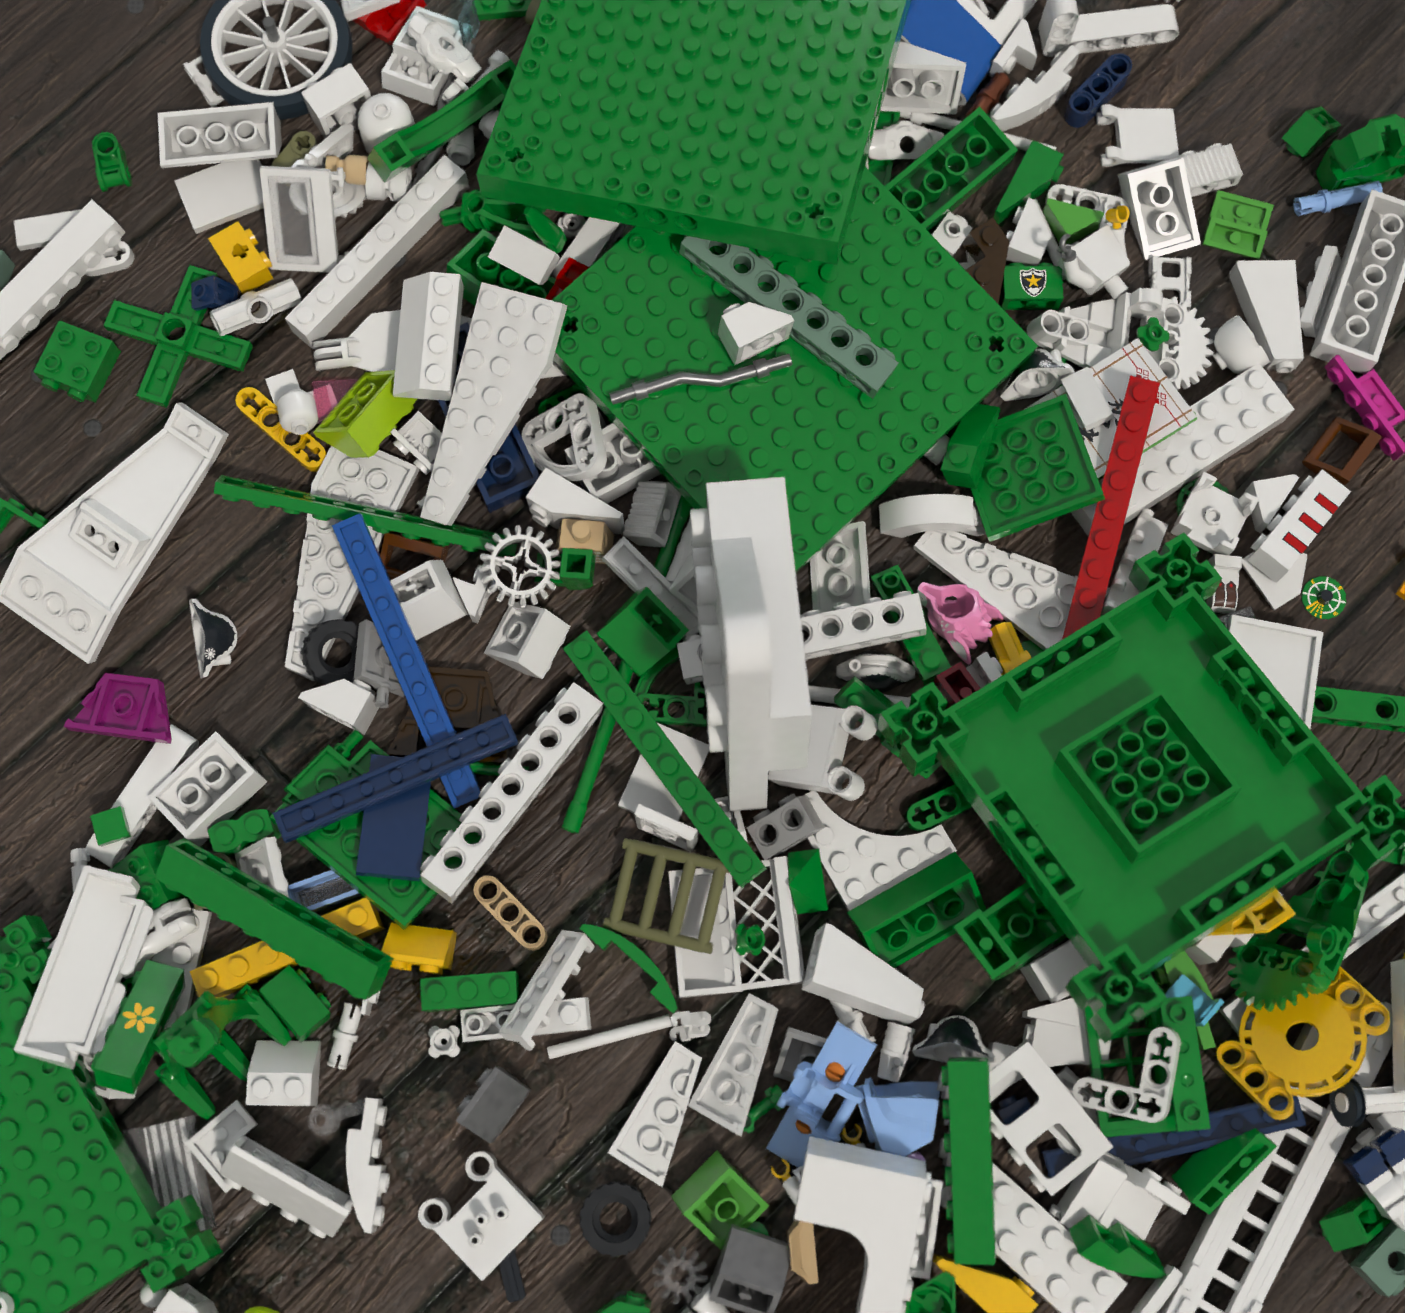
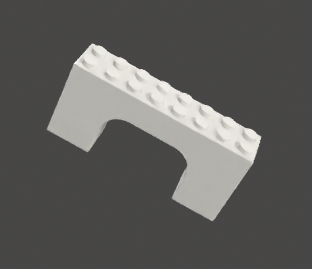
M809 1136L794 1219L847 1231L854 1235L864 1246L867 1257L856 1313H905L906 1302L904 1300L910 1301L913 1281L911 1280L912 1270L910 1267H917L919 1257V1237H916V1234L923 1235L926 1215H924L925 1205L922 1204L923 1202L929 1203L932 1190V1182H930L931 1173L926 1171V1161Z

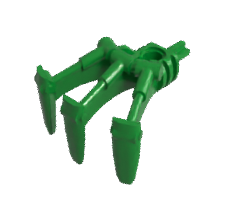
M479 189L472 190L470 193H463L462 206L440 211L443 226L463 223L471 233H477L483 229L489 232L499 231L501 233L505 225L535 242L542 241L546 248L557 254L562 250L566 242V235L562 228L558 227L549 217L543 214L546 209L482 197Z
M248 984L233 999L215 997L212 993L205 991L171 1027H168L151 1042L154 1050L165 1061L164 1064L154 1071L159 1080L183 1103L207 1120L216 1113L215 1107L185 1067H196L211 1053L234 1075L247 1082L250 1062L239 1046L225 1032L224 1028L227 1024L238 1019H251L277 1043L286 1046L291 1040L288 1030L273 1010L260 997L258 991Z

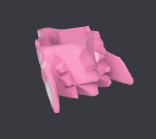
M922 582L917 589L921 604L928 609V619L932 629L947 640L956 654L969 665L971 663L969 648H977L975 641L984 643L988 641V637H991L993 634L990 630L992 624L989 622L992 619L1002 622L1004 619L1000 611L996 607L985 603L978 591L968 588L964 584L936 586ZM950 596H954V597L957 598V600H945V599H946L947 597H950Z

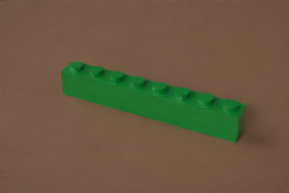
M185 838L166 845L154 878L163 882L169 890L180 892L190 898L191 902L197 906L206 907L216 913L219 919L231 922L242 928L245 934L261 939L272 950L285 953L295 959L298 965L321 974L324 980L340 985L355 998L366 1000L381 990L394 959L393 957Z

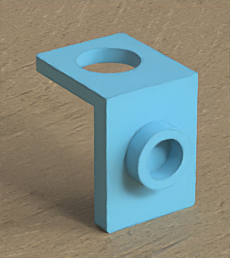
M1184 974L1180 975L1165 993L1167 998L1192 996L1196 1027L1204 1026L1224 1003L1221 998L1212 1000Z

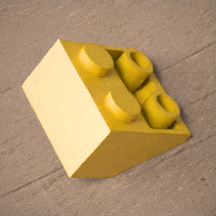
M391 923L381 951L394 958L390 966L392 969L411 971L413 965L420 966L419 971H423V973L442 975L443 970L452 969L457 933L452 930L409 925L404 930L398 924Z

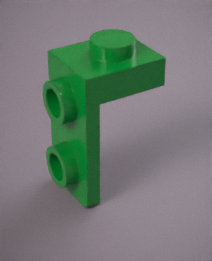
M0 498V534L13 516L18 517L38 530L50 521L36 512L32 516L23 512L26 507L12 498H9L8 501Z

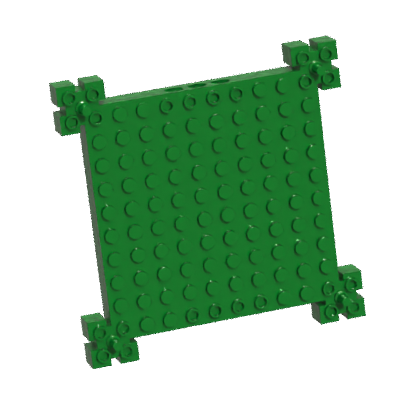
M1184 532L1165 543L1160 555L1156 550H1153L1135 561L1128 578L1140 592L1136 596L945 710L947 700L936 685L931 682L912 694L909 707H906L900 701L881 712L877 727L891 747L898 743L901 744L899 758L913 777L934 765L936 758L939 760L1087 963L1088 967L1071 977L1065 989L1081 1010L1089 1005L1095 1012L1089 1022L1104 1043L1127 1030L1134 1020L1139 1022L1157 1010L1167 999L1151 976L1142 981L1143 977L1241 914L1273 890H1278L1351 841L1355 845L1349 852L1365 872L1386 859L1393 851L1396 852L1405 846V809L1403 810L1396 802L1402 794L1386 775L1378 778L1362 791L1348 777L1204 600L1214 595L1222 577L1208 560L1201 564L1198 563L1195 558L1199 549Z
M24 915L3 928L6 937L0 936V1292L7 1293L14 1302L13 1313H66L145 1262H148L149 1265L141 1269V1272L152 1292L156 1293L188 1275L189 1271L202 1266L223 1251L211 1229L201 1232L196 1222L204 1218L192 1194L178 1198L162 1209L102 1096L97 1094L94 1087L96 1085L80 1055H78L72 1070L14 1051L52 949H48L44 944L52 939V936L40 916Z

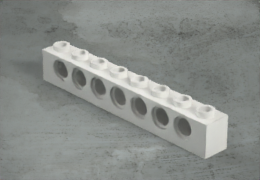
M911 591L898 592L893 595V598L882 601L880 597L869 598L863 601V605L853 607L849 603L834 606L833 611L821 613V610H811L803 613V617H801L802 630L810 634L809 638L803 642L805 660L926 635V624L919 593L911 594ZM894 611L899 614L900 619L896 623L890 624L884 621L883 615L886 612ZM860 617L866 618L870 625L864 630H858L852 625L855 619ZM827 624H836L840 628L839 632L834 636H827L822 631ZM701 635L685 637L683 639L684 642L677 643L683 679L686 684L702 682Z
M573 682L568 690L564 687L558 693L554 700L556 705L550 712L544 711L537 720L535 726L538 728L531 736L526 734L518 744L517 750L519 751L512 760L507 758L498 770L499 777L494 783L489 781L483 787L479 794L480 801L474 808L469 806L464 811L459 820L462 822L455 832L450 830L440 843V846H442L441 850L435 857L430 855L420 868L422 871V882L451 904L601 715L603 703ZM563 714H570L574 716L575 721L565 724L559 720V717ZM546 737H552L557 741V744L553 747H545L541 744V740ZM531 760L538 764V768L534 771H526L522 768V764ZM514 784L520 790L515 795H507L503 792V788L506 785ZM489 808H496L501 812L500 816L494 820L487 819L483 814ZM471 832H476L482 837L476 844H469L464 838ZM450 857H458L462 860L461 866L456 869L447 868L445 862Z

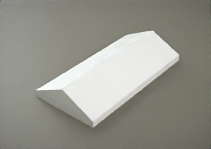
M864 521L850 523L810 560L813 610H821V613L833 611V607L840 604L849 603L851 607L863 605L864 600L871 598L866 524ZM860 617L855 619L852 625L858 630H864L870 625V622L866 618ZM827 624L822 632L827 636H834L839 632L840 628L836 624Z

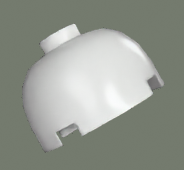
M1236 315L1219 328L1214 339L1217 353L1213 355V358L1222 370L1228 367L1233 373L1239 375L1252 366L1261 364L1264 367L1270 363L1261 345H1258L1254 339L1255 335L1240 316Z

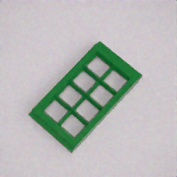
M1089 1005L1083 1008L1091 1077L1104 1080L1103 1068L1127 1066L1129 1086L1140 1088L1135 1083L1133 1065L1144 1064L1145 1056L1132 1058L1130 1037L1150 1035L1154 1029L1162 1027L1160 1009L1158 1008L1151 1013L1152 1027L1127 1028V1030L1115 1037H1123L1126 1058L1102 1060L1099 1043L1101 1037L1089 1022L1095 1012ZM1157 1037L1156 1043L1161 1044L1162 1047L1161 1054L1153 1056L1152 1059L1167 1061L1166 1057H1163L1165 1050L1164 1038ZM1158 1065L1160 1084H1163L1167 1079V1071L1163 1066ZM1105 1089V1092L1093 1090L1094 1097L1104 1098L1101 1104L1105 1106V1094L1108 1089ZM1117 1090L1113 1096L1128 1094L1123 1090ZM1137 1098L1136 1107H1135V1109L1133 1110L1134 1113H1137V1107H1139V1106H1138V1098ZM1172 1098L1167 1117L1155 1123L1124 1116L1109 1118L1108 1112L1096 1110L1098 1128L1105 1137L1176 1131Z

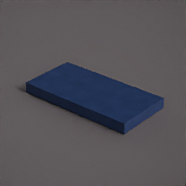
M371 754L369 772L402 757ZM431 781L364 810L356 875L410 881L420 880Z

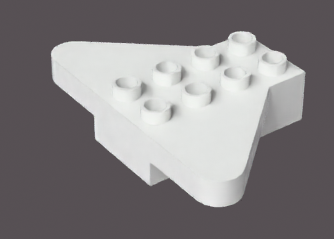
M784 477L706 483L707 508L690 509L692 558L697 589L698 627L702 645L704 693H706L709 750L710 753L724 751L729 811L766 809L768 771L807 768L812 714Z

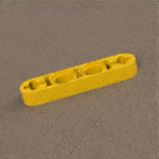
M247 387L240 390L236 395L235 401L242 414L307 470L318 472L327 454L324 447L308 433L300 435V441L296 445H287L285 437L291 432L283 429L280 422L274 427L264 425V419L267 415H278L277 406L255 388ZM245 399H254L261 408L260 411L257 412L251 405H247ZM307 446L308 450L313 454L318 453L320 460L317 462L315 460L310 461L307 453L303 451L304 448Z

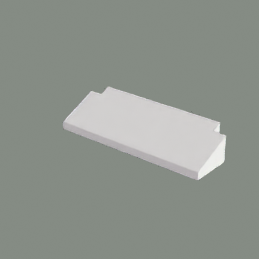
M84 865L14 1048L16 1053L73 1070L79 1054L93 1058L97 1051H102L105 1045L107 1029L110 1024H115L121 1001L126 995V988L120 982L123 975H130L134 972L154 918L153 909L144 900L136 899L141 886L132 876Z

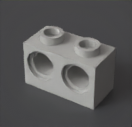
M795 794L789 795L778 802L780 808L772 813L767 809L753 817L755 823L748 826L747 830L764 860L777 857L825 828L807 795L796 797ZM795 809L800 811L802 815V822L799 826L792 821V812ZM769 825L776 829L774 841L770 840L766 833Z

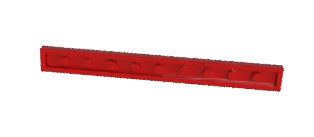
M1134 376L1129 378L1101 487L1105 500L1097 502L1062 640L1098 619L1101 615L1160 382Z

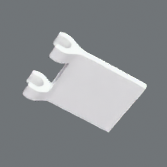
M1105 104L1101 105V112L1096 113L1097 125L1115 124L1117 147L1108 146L1105 148L1106 154H1101V164L1103 167L1123 163H1159L1179 157L1173 109L1118 108Z

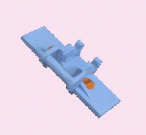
M837 1021L814 1064L805 1061L798 1064L793 1073L795 1078L790 1087L780 1096L777 1105L781 1108L788 1105L789 1108L766 1148L799 1168L804 1165L809 1136L839 1142V1135L857 1104L862 1103L865 1098L864 1094L853 1086L877 1044ZM837 1093L845 1097L830 1123L822 1118V1114L833 1095Z

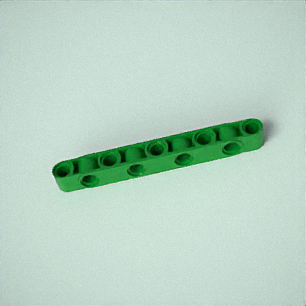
M1316 686L1311 723L1405 733V696ZM1315 699H1319L1324 703V712L1316 708ZM1376 706L1384 709L1385 719L1378 716Z

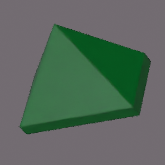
M820 848L789 852V888L797 914L829 910Z

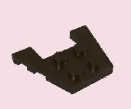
M428 666L455 729L468 730L499 717L488 671ZM409 707L405 718L402 719L398 728L397 736L390 745L388 751L390 756L405 757L418 751L420 729ZM505 749L480 760V762L503 764L508 758L507 750Z

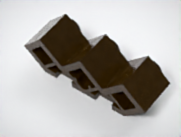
M991 218L971 231L962 245L976 262L967 268L966 271L999 303L1010 241L995 219Z

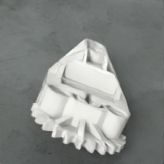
M1139 288L1133 293L1125 292L1115 300L1093 302L1074 309L1065 307L1059 312L1048 310L1032 320L1027 327V335L1038 346L1048 351L1059 350L1062 358L1083 368H1091L1128 344L1131 316L1141 319L1140 326H1145L1149 318L1155 317L1159 320V324L1164 330L1168 331L1170 337L1167 342H1162L1159 345L1157 351L1152 352L1148 349L1147 351L1177 390L1180 389V384L1183 389H1187L1190 387V382L1193 385L1198 383V376L1201 378L1207 373L1204 368H1208L1212 364L1206 357L1214 355L1213 351L1206 348V346L1214 343L1213 340L1204 336L1211 330L1210 328H1201V324L1205 319L1204 317L1195 319L1197 309L1194 308L1188 312L1187 301L1178 304L1177 297L1174 296L1171 299L1164 298L1163 292L1154 288Z

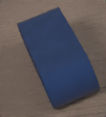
M1116 53L1110 56L1072 94L1064 114L1068 125L1075 128L1086 125L1101 110V105L1107 104L1124 87L1132 69V61L1127 55ZM1112 70H1117V71H1119L1121 74H1117V73L1113 72ZM1094 89H1099L1102 91V93L1097 92ZM1075 107H1079L1084 111H1078L1075 109Z

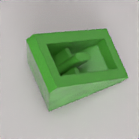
M1050 198L1047 199L1043 209V214L1058 242L1064 234H1070L1071 238H1067L1065 244H1072L1096 231L1104 216V212Z

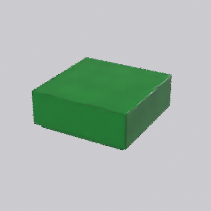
M119 806L90 816L98 846L102 847L131 837L123 807Z

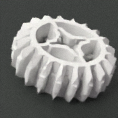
M520 525L515 526V535L512 536L510 530L504 528L503 535L505 539L502 540L498 534H494L492 538L497 545L494 546L488 542L485 544V549L491 552V555H480V560L488 562V565L479 566V572H489L488 576L482 578V584L493 583L487 592L491 595L498 589L500 591L497 597L498 602H502L505 595L510 597L508 601L509 607H513L515 598L520 599L521 608L526 607V598H530L533 606L537 605L536 594H539L542 599L546 600L548 594L544 588L546 587L554 591L556 585L550 579H560V573L552 571V569L560 568L561 561H552L551 559L559 555L558 549L549 552L547 549L551 547L553 541L549 539L544 544L540 541L544 535L542 531L537 534L536 538L531 537L533 528L530 526L526 530V535H521ZM515 543H522L520 551L516 556H498L505 547ZM530 546L540 552L545 562V568L539 567L538 564L530 560ZM522 553H525L524 566L528 567L529 570L527 572L523 570V574H520L519 580L516 581V567L512 566V563L515 562L517 564L518 560H521ZM495 565L501 566L502 569L510 572L512 576L510 588L499 580L495 571ZM525 577H543V580L534 588L519 591L521 582Z

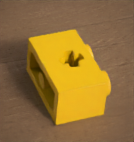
M239 221L208 238L242 294L253 291L273 279L269 268L273 266L264 251L258 253L254 247L258 244L250 228L244 231Z

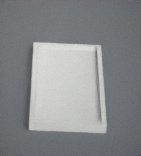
M1232 614L1228 620L1227 629L1310 729L1323 632Z

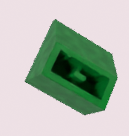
M646 586L636 591L596 634L639 677L664 657L689 629Z

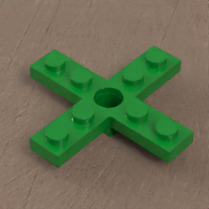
M189 265L171 312H165L164 315L116 300L113 301L104 323L105 329L156 345L137 393V397L140 400L167 408L188 356L243 372L253 348L251 342L227 334L220 336L217 331L201 327L200 325L207 308L199 311L192 309L191 284L213 275L219 277L217 273ZM175 328H186L184 335L180 339H168L170 332Z

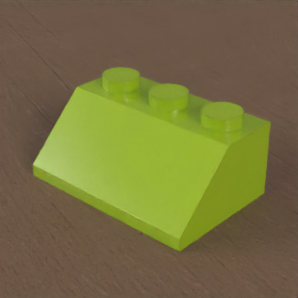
M395 370L365 372L313 433L319 439L351 458H369L379 450V444L385 437L391 435L390 432L393 428H397L396 424L400 419L412 411L413 404L417 398L393 397Z

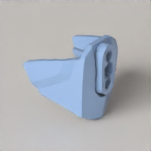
M867 1078L863 1085L855 1086L865 1096L862 1103L859 1104L869 1141L870 1143L875 1142L877 1151L906 1157L933 1140L940 1093L937 1090V1081H908L875 1086L872 1079Z

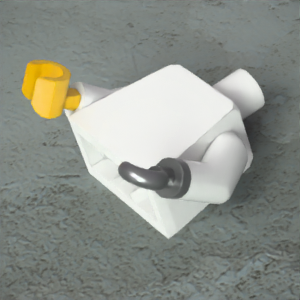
M1124 205L1109 209L1106 212V220L1112 223V226L1109 227L1107 224L1073 247L1065 246L1067 238H1071L1070 234H1064L1059 241V248L1063 253L1057 264L1065 271L1067 281L1082 288L1087 294L1093 295L1105 287L1115 300L1128 290V287L1119 277L1130 266L1125 247L1124 226L1121 225V223L1126 222L1129 218V209Z

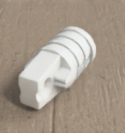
M888 1022L885 1038L882 1043L883 1046L880 1050L881 1055L877 1076L888 1081L899 1082L906 1060L909 1057L908 1053L911 1049L910 1045L916 1029Z

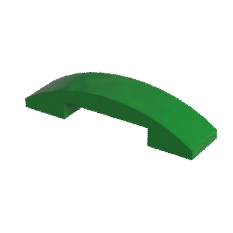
M583 924L580 927V930L603 951L612 943L622 950L657 982L656 986L650 991V994L672 1014L677 1012L675 998L665 977L642 950L624 937L605 928L589 924Z

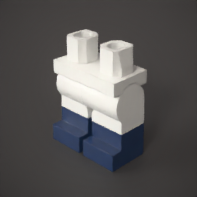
M1392 1127L1369 1144L1372 1147L1364 1146L1344 1160L1343 1163L1377 1207L1380 1214L1392 1220L1398 1228L1405 1231V1131Z

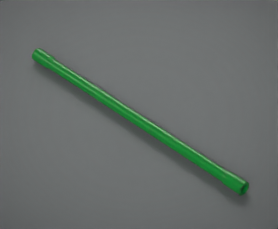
M682 495L679 499L665 548H660L654 565L665 578L684 524L687 522L690 509L692 508ZM621 660L618 672L629 685L633 671ZM606 706L573 800L569 804L561 829L571 833L579 834L587 811V803L616 723L615 718Z

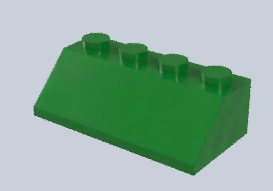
M954 851L847 913L863 946L891 967L896 968L954 935L956 931L953 927L979 908L982 912L986 911V907L972 871Z

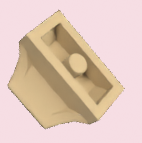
M794 1220L786 1232L791 1257L789 1266L805 1283L817 1284L819 1282L813 1223Z

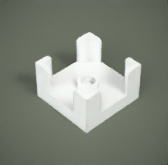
M1203 472L1195 482L1170 533L1178 536L1184 532L1194 545L1212 554L1230 555L1240 539L1237 536L1246 518L1253 512L1259 498L1245 492L1238 499L1212 486L1217 478Z

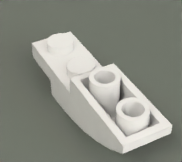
M1071 45L1064 53L1060 51L1050 64L1052 67L1047 72L1042 71L1034 82L1027 77L1021 85L1016 83L1007 94L1005 103L1003 105L998 103L989 115L991 120L1001 131H1006L1020 126L1045 112L1067 92L1072 79L1068 73L1075 67L1080 50Z
M589 998L553 1001L546 1013L550 1020L546 1027L539 1025L533 1036L591 1030ZM515 1004L460 1010L462 1042L504 1039L499 1030Z
M366 1098L361 1129H348L346 1143V1170L349 1191L357 1218L365 1233L376 1232L377 1226H382L385 1207L380 1206L382 1193H387L390 1174L385 1173L386 1165L374 1164V1159H379L382 1148V1139H378L379 1126H384L387 1115V1106H383L384 1099Z

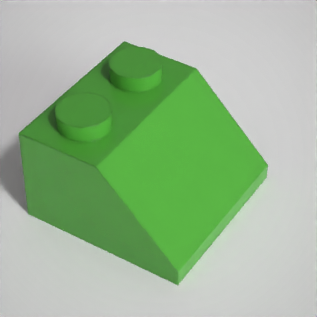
M718 1151L671 1196L683 1215L721 1251L732 1224L747 1229L769 1207L760 1194Z

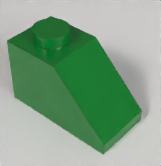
M1320 106L1305 111L1282 139L1287 142L1285 146L1292 154L1304 157L1316 150L1341 127V124Z
M1367 1194L1332 1210L1319 1223L1322 1227L1324 1238L1330 1243L1333 1251L1337 1252L1368 1243L1392 1220L1383 1217Z

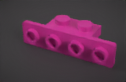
M1340 355L1334 356L1325 366L1328 378L1332 383L1337 384L1344 393L1347 404L1358 412L1364 427L1382 436L1379 440L1381 450L1390 456L1393 461L1397 460L1405 453V443L1393 427L1405 420V410L1374 369L1357 379Z

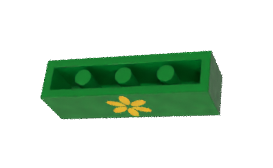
M146 960L142 971L138 970L135 973L132 981V991L129 997L122 999L118 1011L119 1017L115 1024H110L105 1035V1045L101 1052H96L92 1060L91 1070L94 1071L96 1085L132 1095L135 1094L155 1052L151 1042L165 1031L184 991V969Z

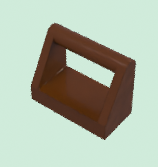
M1335 417L1303 459L1302 464L1315 474H1318L1323 469L1345 486L1382 436L1369 428L1340 417ZM1339 431L1359 444L1341 469L1318 460Z
M390 531L384 534L380 557L389 578L392 580L407 572L388 566L394 546L435 557L434 560H443L445 563L449 545H437L432 542V539L420 537V539H408L402 536V533Z

